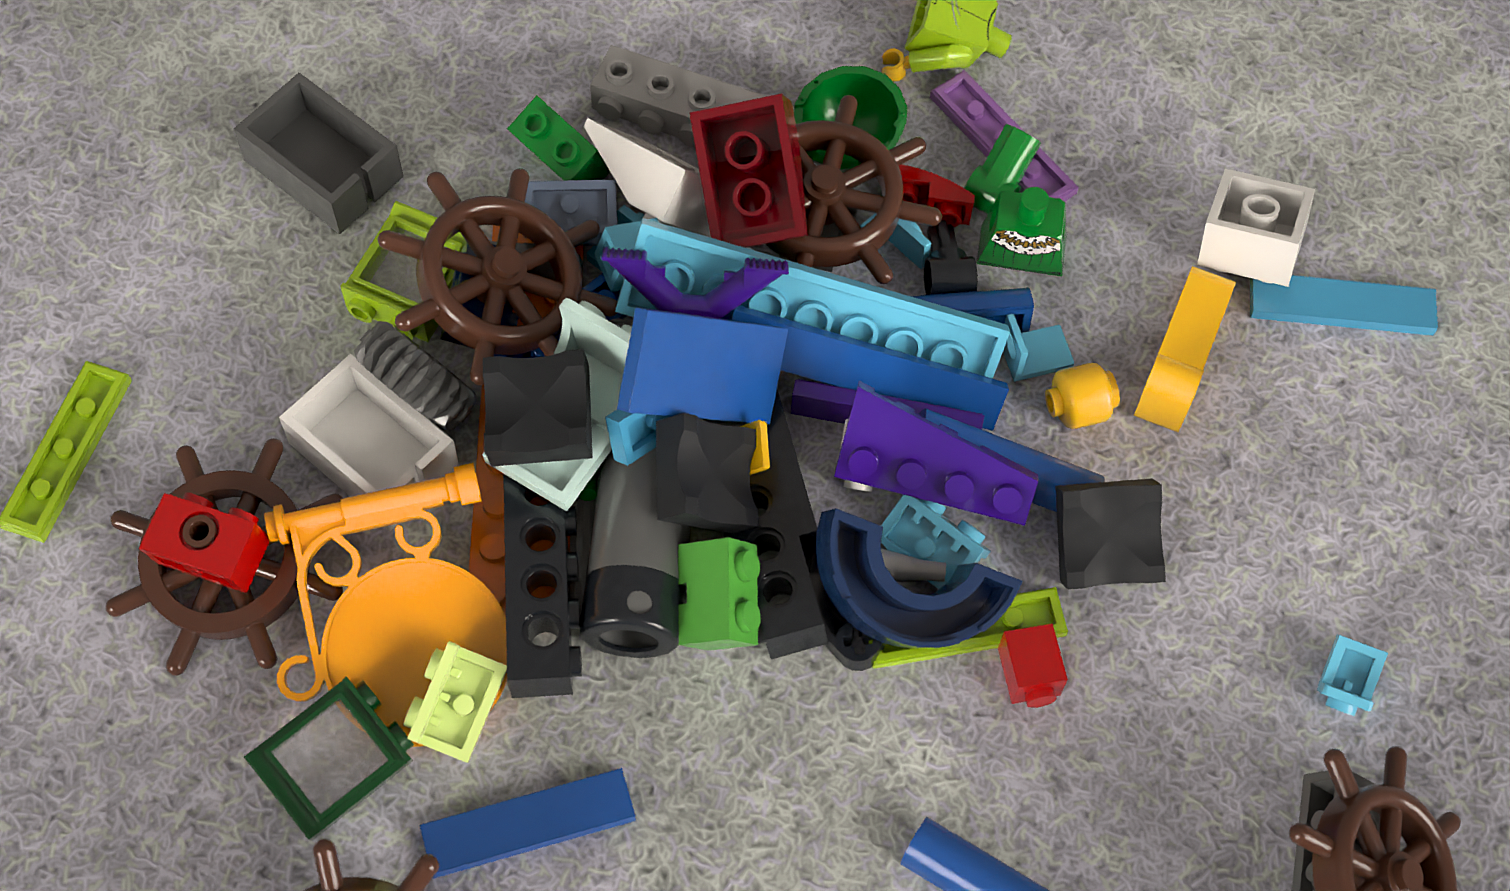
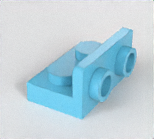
M903 495L881 525L883 526L881 543L889 551L926 561L945 562V581L928 582L940 589L949 582L958 565L978 563L981 558H987L991 551L981 544L986 536L963 519L958 526L942 515L947 509L945 505Z

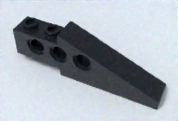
M778 389L776 390L770 424H767L770 468L750 475V489L754 504L757 509H765L767 511L758 517V527L734 533L724 532L723 537L757 545L758 557L766 551L779 552L771 560H759L760 573L757 578L758 608L761 616L758 628V644L766 643L771 660L828 644L824 623L805 559L808 551L816 549L817 525ZM785 593L791 595L789 600L783 604L775 605L769 603L778 594Z

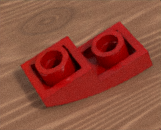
M904 164L899 165L903 180L904 201L938 208L942 213V220H946L947 224H951L953 227H957L960 224H970L975 195L951 180L935 173Z

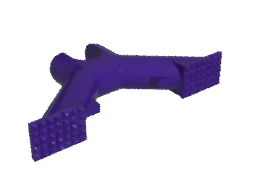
M606 247L602 254V261H607L657 310L713 318L724 317L783 274H789L788 262L786 260L775 262L773 259L771 261L768 259L763 261L761 258L750 260L747 257L744 260L743 268L737 272L724 271V281L705 295L682 294L665 277L666 266H654L647 260V251L645 249L641 252L639 249L636 251L630 249L628 251L626 248L624 250L620 248L616 250L614 247L611 249Z

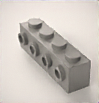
M610 45L590 84L592 109L597 110L601 116L609 120L621 118L636 123L641 129L651 134L663 132L678 137L684 144L694 148L695 143L690 112L766 97V95L614 45Z

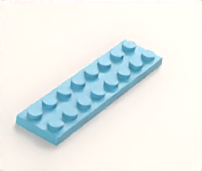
M642 218L633 248L634 251L639 249L641 252L645 249L647 251V260L652 265L666 266L665 277L682 294L705 295L724 281V271L737 272L743 268L744 260L747 257L750 260L761 258L763 261L765 259L769 261L773 259L775 262L778 260L781 262L785 261V259ZM786 260L789 268L788 275L783 274L740 305L989 378H993L1010 334L1009 326L788 260ZM624 278L615 312L634 317L636 307L657 310ZM732 311L721 319L730 320Z

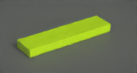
M85 361L0 515V529L42 543L46 541L132 382L129 374Z
M1057 588L1017 593L1006 612L991 627L959 644L938 648H904L886 644L883 651H880L877 659L873 662V669L998 648L1004 631L1053 623L1056 637H1065L1068 634V629Z

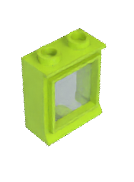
M395 200L390 215L346 283L342 282L340 285L346 308L352 316L366 323H370L374 319L376 321L388 322L396 327L395 319L399 313L423 302L416 278L417 259L381 248L378 244V236L381 232L390 230L424 241L437 217ZM458 232L445 243L444 247L461 252L466 244V240ZM442 267L445 281L448 287L451 288L455 270ZM432 319L410 331L401 332L411 340L416 337L429 342L439 324Z

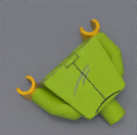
M917 0L904 48L910 51L909 56H904L902 51L895 48L886 50L882 56L883 64H895V66L883 67L881 69L882 73L886 74L893 82H896L905 77L906 69H911L915 73L936 69L969 68L985 51L998 58L1003 57L1010 46L1012 35L993 26L998 7L997 1Z

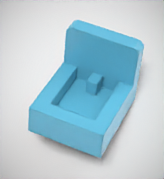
M1337 634L1317 687V691L1328 696L1325 705L1355 716L1357 708L1371 712L1374 705L1371 698L1388 653Z

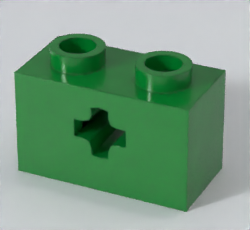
M537 95L507 128L563 181L604 180L610 173L598 150Z

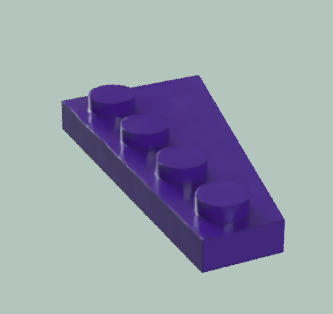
M861 381L858 382L834 477L1025 526L1038 485V474L983 445L979 447L961 438L955 430L941 423L937 425L914 413L915 409L898 400L893 402L874 392L875 388Z

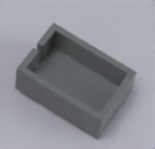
M300 72L233 128L244 161L339 234L369 208L367 198L376 202L404 177L397 145Z

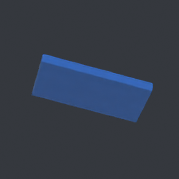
M636 307L617 409L628 413L675 416L687 413L695 415L700 419L747 423L761 420L770 424L788 329L774 325Z

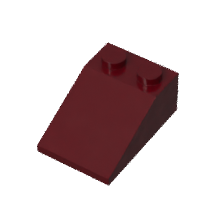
M781 93L690 112L711 238L747 248L808 236L800 145L792 101Z

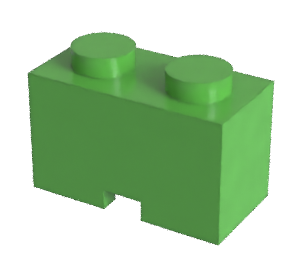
M729 537L678 544V584L687 585V604H678L679 645L707 651L758 645V628L761 616L758 608L757 578L760 573L757 545Z

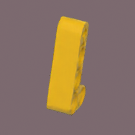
M1194 266L1191 267L1134 416L1179 432L1201 381L1205 363L1235 287V281Z

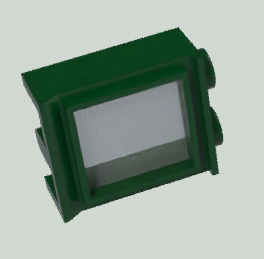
M346 676L339 684L244 756L308 840L317 838L413 762V759L406 752L414 746L413 742L407 739L408 736L396 721L386 726L374 710L381 706L382 703L364 680L354 686Z

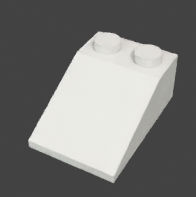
M587 118L584 125L585 130L629 204L646 212L643 218H657L659 223L711 237L699 168L637 136Z

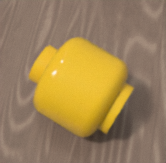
M1086 363L1058 370L1052 378L1051 389L1045 391V401L1052 417L1058 416L1067 428L1078 429L1108 421L1113 414V408L1119 405L1120 395L1116 379L1111 371H1105L1097 363Z

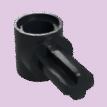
M941 220L936 226L929 225L927 235L928 240L931 242V254L925 259L924 263L925 294L977 291L978 275L975 258L967 256L964 250L958 248L953 226L947 224L946 220Z

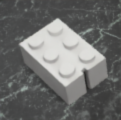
M351 353L279 417L289 444L350 497L444 477L446 473L454 472L455 466H459L454 440L375 378ZM397 524L384 527L391 531Z

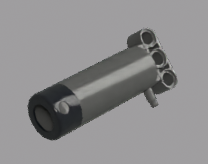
M625 319L609 320L620 328L622 325L632 327L633 321ZM656 447L628 466L615 461L611 450L600 465L579 629L581 639L590 647L621 657H658L669 654L679 645L678 604L684 603L685 586L678 584V544L690 543L692 526L657 520Z

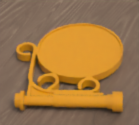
M474 463L455 466L454 472L446 473L444 477L340 499L341 502L285 513L282 504L273 506V511L264 513L270 542L280 541L282 545L289 544V533H291L298 567V593L315 671V682L311 689L304 693H295L287 684L288 672L295 665L307 664L310 659L306 655H295L286 659L280 665L277 672V685L282 694L297 702L308 701L315 698L322 691L325 682L328 691H330L346 676L354 686L364 680L382 703L381 706L374 710L386 726L396 721L408 736L411 729L403 726L414 698L418 697L423 700L432 680L425 678L424 674L436 648L444 651L448 641H451L462 648L507 665L506 617L492 592L478 578L465 569L449 562L430 558L432 552L440 543L441 527L437 519L431 513L424 510L444 506L443 502L451 501V503L461 501L462 506L482 502ZM416 519H422L431 524L433 528L432 538L426 545L421 547L409 545L405 541L403 527L397 525L395 527V538L399 546L406 553L415 556V558L391 561L379 565L358 577L362 569L361 556L358 550L342 537L343 535ZM333 539L350 553L353 565L347 575L334 578L326 573L322 564H315L318 576L326 584L334 587H348L340 596L328 617L320 652L307 588V572L311 560L317 551ZM507 672L500 686V689L498 691V694L495 698L491 710L494 708V706L496 705L504 691V688L507 683ZM341 699L335 704L344 716L358 729L367 734ZM412 741L414 744L412 747H424V745Z

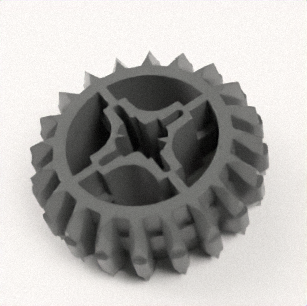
M378 321L360 339L361 343L354 350L358 362L387 388L443 430L453 431L460 422L463 423L470 415L472 407L478 401L475 392L392 324Z

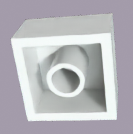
M1225 168L1206 221L1197 265L1212 268L1219 272H1228L1257 279L1265 283H1274L1288 287L1303 240L1316 189Z

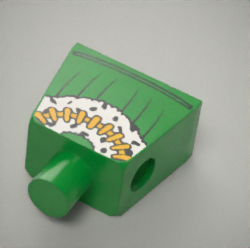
M1029 187L1022 193L1000 192L981 225L976 264L1062 277L1067 238L1066 202L1059 198L1049 197L1046 191L1039 187Z

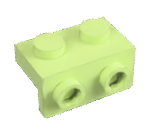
M448 641L444 651L436 648L424 674L425 678L432 680L424 700L418 697L414 698L403 726L411 729L407 739L469 763L506 675L507 665L462 648L451 641Z

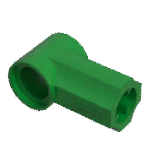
M1006 123L983 166L979 165L973 171L964 187L975 195L973 207L988 214L1000 192L1011 191L1019 193L1020 185L1018 184L1030 166L1041 142L1028 133Z

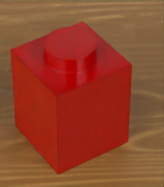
M1053 623L1004 631L998 651L1011 703L1026 702L1027 707L1038 708L1055 702L1056 696H1061L1068 678Z

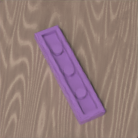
M965 70L930 92V99L986 157H988L1006 123L1022 130ZM1040 147L1018 184L1020 185V193L1029 187H1039L1045 190L1049 197L1059 198L1063 201H1067L1076 195L1079 188Z

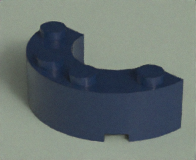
M837 508L821 512L816 535V557L824 588L834 606L850 624L865 635L882 643L904 648H938L959 644L991 627L1009 608L1021 586L1022 580L981 564L971 563L958 565L949 582L936 592L928 595L913 593L898 584L885 567L880 547L883 526Z

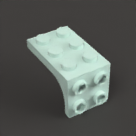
M565 298L559 306L562 316V331L554 354L566 350L584 349L589 363L593 458L494 466V468L563 510L568 511L612 450L605 417L617 410L632 327L622 325L620 328L606 320L604 314L597 307L589 302L581 301L578 304L569 298ZM484 452V453L482 454V456H483V458H484V460H485V463H487V464H489V465L491 466V464H490V462H489V460H488V458H487V456H486V454H485V452Z

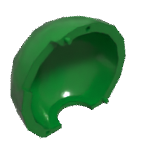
M840 66L819 74L804 86L794 104L796 124L818 120L835 121L840 100L845 95H852L858 102L852 125L873 135L888 150L896 146L907 122L908 107L901 89L886 74L866 66ZM826 150L807 152L816 165H822ZM844 154L840 171L843 173L861 164V162Z

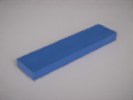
M620 768L420 825L426 854L434 855L439 861V869L434 875V879L636 821V816L623 770Z

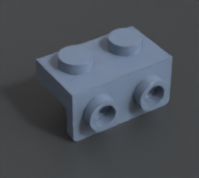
M616 180L529 181L525 203L547 214L564 232L587 220H594L599 224L600 232L598 236L581 245L598 246L605 227L617 225Z

